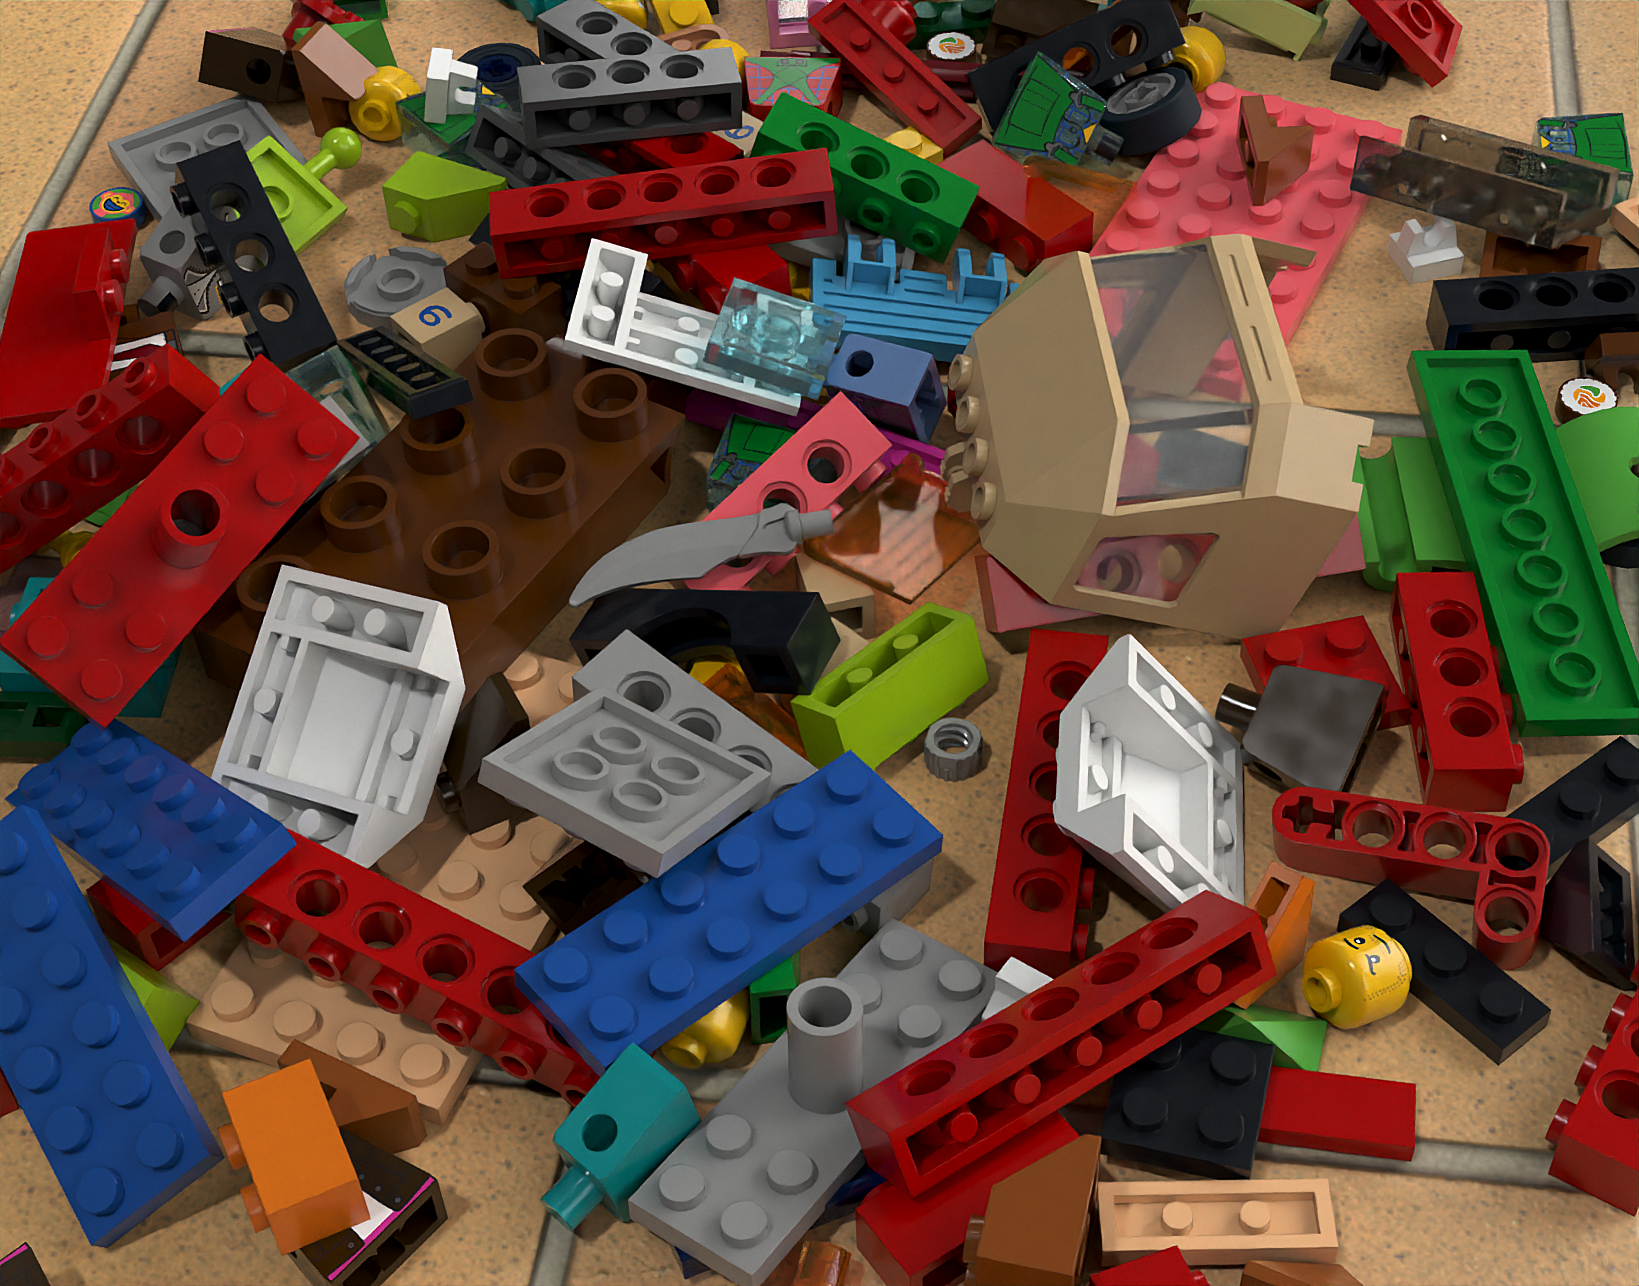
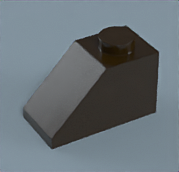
M994 0L980 54L998 58L1097 12L1099 4L1087 0Z
M502 671L490 675L456 718L440 767L441 773L438 774L434 786V791L444 813L448 815L456 811L469 835L530 811L512 805L504 796L478 783L482 758L531 729L529 717Z

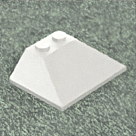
M591 239L562 349L795 417L797 416L801 402L814 303L759 288L748 322L744 323L639 292L648 254L598 239Z
M282 565L211 779L278 820L286 828L368 869L424 820L466 689L448 606L439 601Z
M1127 634L1115 642L1060 714L1059 744L1056 748V799L1053 802L1055 823L1066 836L1072 837L1096 860L1165 913L1204 890L1211 891L1244 906L1243 768L1240 752L1241 744L1131 634Z

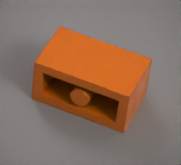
M310 1058L222 1093L232 1122L218 1127L219 1135L233 1171L248 1166L254 1183L239 1190L255 1233L271 1227L281 1256L371 1219L357 1174Z

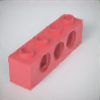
M840 391L702 521L758 514L763 510V502L772 498L784 500L795 510L798 509L799 514L830 509L833 521L844 510L836 502L852 486L860 493H863L886 471L887 467L880 460L891 448L892 444ZM816 457L829 460L837 471V481L833 483L816 481L808 471V460ZM796 547L795 551L788 556L750 557L748 565L740 568L731 567L724 563L701 579L669 581V583L675 589L753 591L748 584L764 569L774 577L800 550Z

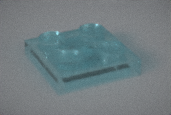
M734 277L709 338L703 362L721 367L726 372L734 375H744L777 386L789 394L803 395L818 400L846 315Z

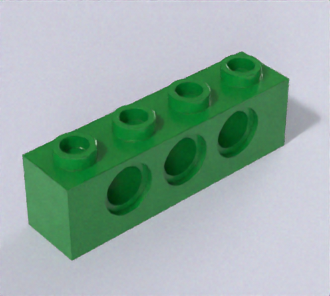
M781 92L757 133L749 158L827 148L834 187L836 214L888 239L895 240V242L944 265L981 186L787 93Z

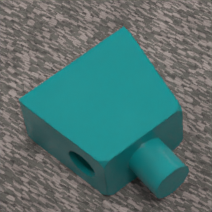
M632 1042L555 1131L552 1141L568 1170L539 1199L547 1211L571 1232L599 1203L621 1222L632 1221L629 1215L628 1199L701 1122L686 1086Z

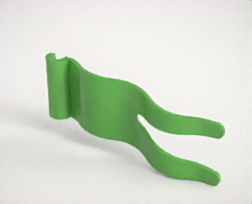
M1614 407L1582 415L1556 428L1599 553L1617 544L1639 538V477L1630 470L1633 465L1639 464V407ZM1391 437L1390 450L1385 455L1374 459L1361 457L1358 447L1352 482L1363 484L1358 520L1366 569H1362L1365 581L1377 590L1393 592L1396 573L1431 572L1432 566L1469 572L1428 438Z

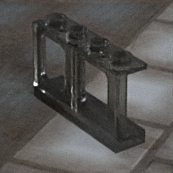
M1420 114L1410 118L1405 147L1365 135L1359 137L1350 190L1553 249L1607 222L1620 169ZM1400 184L1406 186V194L1400 192ZM1502 213L1508 217L1507 224L1502 223L1500 220Z

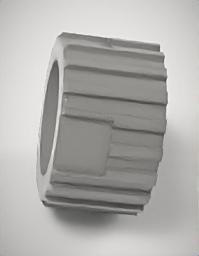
M949 717L938 720L929 726L927 737L924 740V762H926V768L929 769L932 775L934 774L936 778L944 779L946 782L948 780L957 782L959 780L964 781L966 778H971L974 773H978L979 767L982 766L983 737L975 724L971 721ZM948 747L966 748L965 751L960 753L942 751V749Z

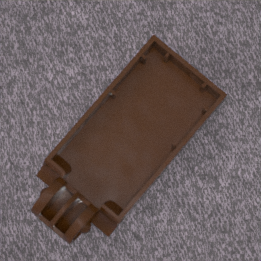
M521 328L503 329L486 336L477 345L476 349L454 370L468 379L474 400L417 420L405 414L401 422L340 481L329 487L322 498L268 551L241 573L238 580L233 583L192 630L207 677L240 692L281 566L286 565L439 601L447 605L466 688L457 714L458 717L486 679L502 671L504 673L566 606L577 584L586 572L604 555L620 546L668 494L671 485V458L676 439L686 419L687 390L685 384L564 350L562 347L567 331L560 332L546 343L537 333Z

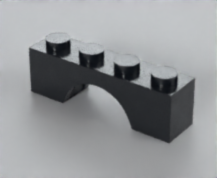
M627 588L596 598L569 638L583 667L628 629L675 665L706 655L733 656L737 658L753 693L791 695L811 694L841 641L819 592Z

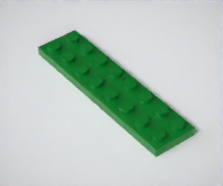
M1528 350L1411 351L1406 369L1468 571L1474 572L1486 629L1491 645L1496 648L1498 654L1499 671L1505 691L1511 697L1513 717L1519 736L1639 735V663Z

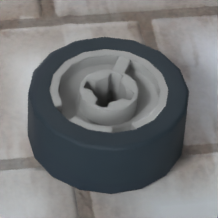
M1160 67L1136 74L1128 78L1126 82L1111 88L1101 98L1104 104L1103 112L1097 111L1096 116L1103 133L1105 132L1123 141L1118 154L1121 156H1136L1161 149L1186 135L1199 121L1202 110L1186 71L1176 67Z

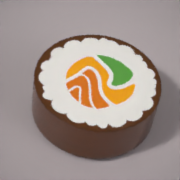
M948 31L938 33L932 36L926 44V60L976 63V42L971 36L961 32Z
M1590 377L1573 378L1560 386L1555 403V414L1565 424L1588 413L1617 407L1618 395L1609 384L1599 379Z

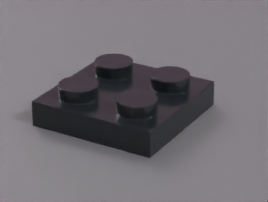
M1190 1028L1114 1075L1100 1133L1102 1137L1100 1154L1215 1180H1250L1275 1045Z

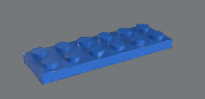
M116 718L103 732L91 722L80 728L72 737L71 745L49 763H42L30 769L20 779L18 788L5 798L13 810L21 804L37 810L54 843L183 942L187 941L297 845L281 822Z
M849 750L679 861L658 878L648 881L515 968L516 986L601 1078L632 1042L647 1054H650L941 853L943 834L854 752Z
M21 804L0 820V1067L91 1246L108 1248L225 1157L38 811Z

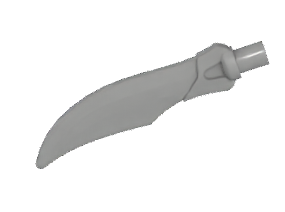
M780 503L761 510L758 514L679 524L648 532L621 544L596 562L577 584L569 599V605L572 608H578L606 594L641 585L701 579L713 569L736 558L744 559L762 555L788 556L795 551L798 544H803V539L834 534L831 511L827 509L799 514L798 509L795 510L790 505Z

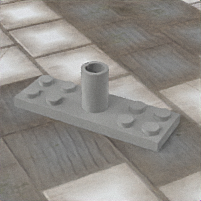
M891 917L835 978L811 979L800 984L792 991L787 1001V1030L628 1199L630 1219L737 1285L760 1286L867 1162L844 1103L981 1023L982 1015L995 990V978L998 972Z

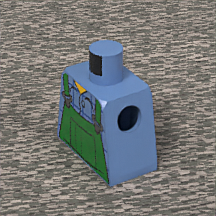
M853 333L845 337L837 355L814 348L806 360L804 381L826 388L830 400L841 391L873 425L926 444L929 443L947 404L933 354Z

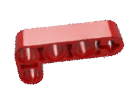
M1295 787L1285 791L1276 799L1272 808L1274 850L1279 860L1287 867L1301 872L1380 884L1386 878H1389L1400 888L1475 900L1472 925V946L1502 970H1514L1524 966L1533 957L1537 947L1550 858L1549 841L1544 832L1536 825L1519 819L1314 787ZM1301 825H1309L1307 833H1299ZM1335 829H1342V841L1335 840ZM1377 833L1385 836L1390 841L1380 847H1367L1357 840L1363 835ZM1436 845H1449L1455 847L1460 854L1451 859H1440L1432 856L1427 850ZM1507 856H1519L1529 861L1532 866L1523 871H1513L1505 868L1499 863V860ZM1498 919H1509L1520 925L1523 930L1513 936H1503L1495 933L1488 925Z

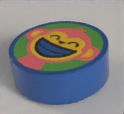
M126 187L112 188L99 193L93 198L89 206L94 223L132 218L135 220L137 228H139L147 217L141 194L134 189Z

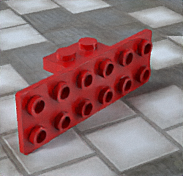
M134 219L32 231L26 235L0 338V428L17 430L32 424L51 422L75 406L85 393L90 390H98L109 382L138 231Z

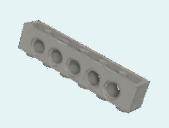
M628 629L572 676L574 702L602 686L772 773L766 797L724 827V831H727L819 770ZM934 857L846 917L839 924L850 931L855 932L859 930L871 939L891 917L900 921L930 890Z

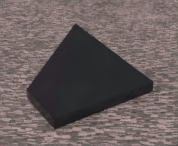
M1590 838L1584 839L1576 843L1545 887L1538 935L1625 991L1636 987V983L1630 981L1635 967L1630 873Z

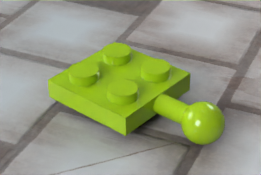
M336 127L329 130L321 139L320 152L304 165H301L270 135L246 152L296 256L300 255L343 219L348 207L319 180L334 168L339 170L349 169L358 163L362 155V143L355 132L344 127ZM234 209L237 218H239L240 214ZM255 257L258 262V265L264 268V263L259 258Z

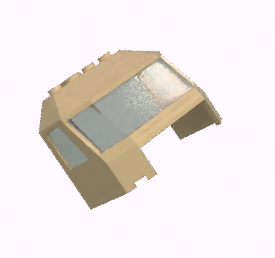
M1243 234L1210 236L1163 248L1090 257L1089 253L1074 251L1044 259L973 332L963 355L957 354L951 363L948 386L950 390L955 392L957 403L955 426L958 432H962L963 441L947 447L943 455L944 460H941V476L943 481L946 480L948 482V487H945L946 492H944L947 507L957 511V513L971 511L972 518L977 519L982 547L1049 604L1240 639L1280 631L1359 512L1363 484L1352 482L1358 447H1370L1374 419L1305 405L1301 398L1269 296L1268 287L1276 273L1286 271L1288 265L1310 266L1317 251Z

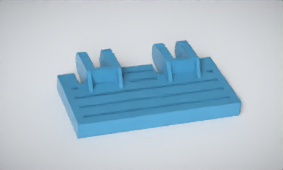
M847 234L843 251V277L836 276L835 260L812 258L809 273V302L814 303L815 306L809 345L841 348L845 337L854 333L933 354L934 360L952 362L957 354L963 355L973 332L1020 284L1009 283L1007 289L1004 254L991 252L986 262L985 276L972 274L971 252L969 249L957 248L954 254L952 266L953 290H947L946 274L899 269L897 283H894L896 273L895 240L881 238L880 245L877 247L875 262L861 260L862 244L860 236Z

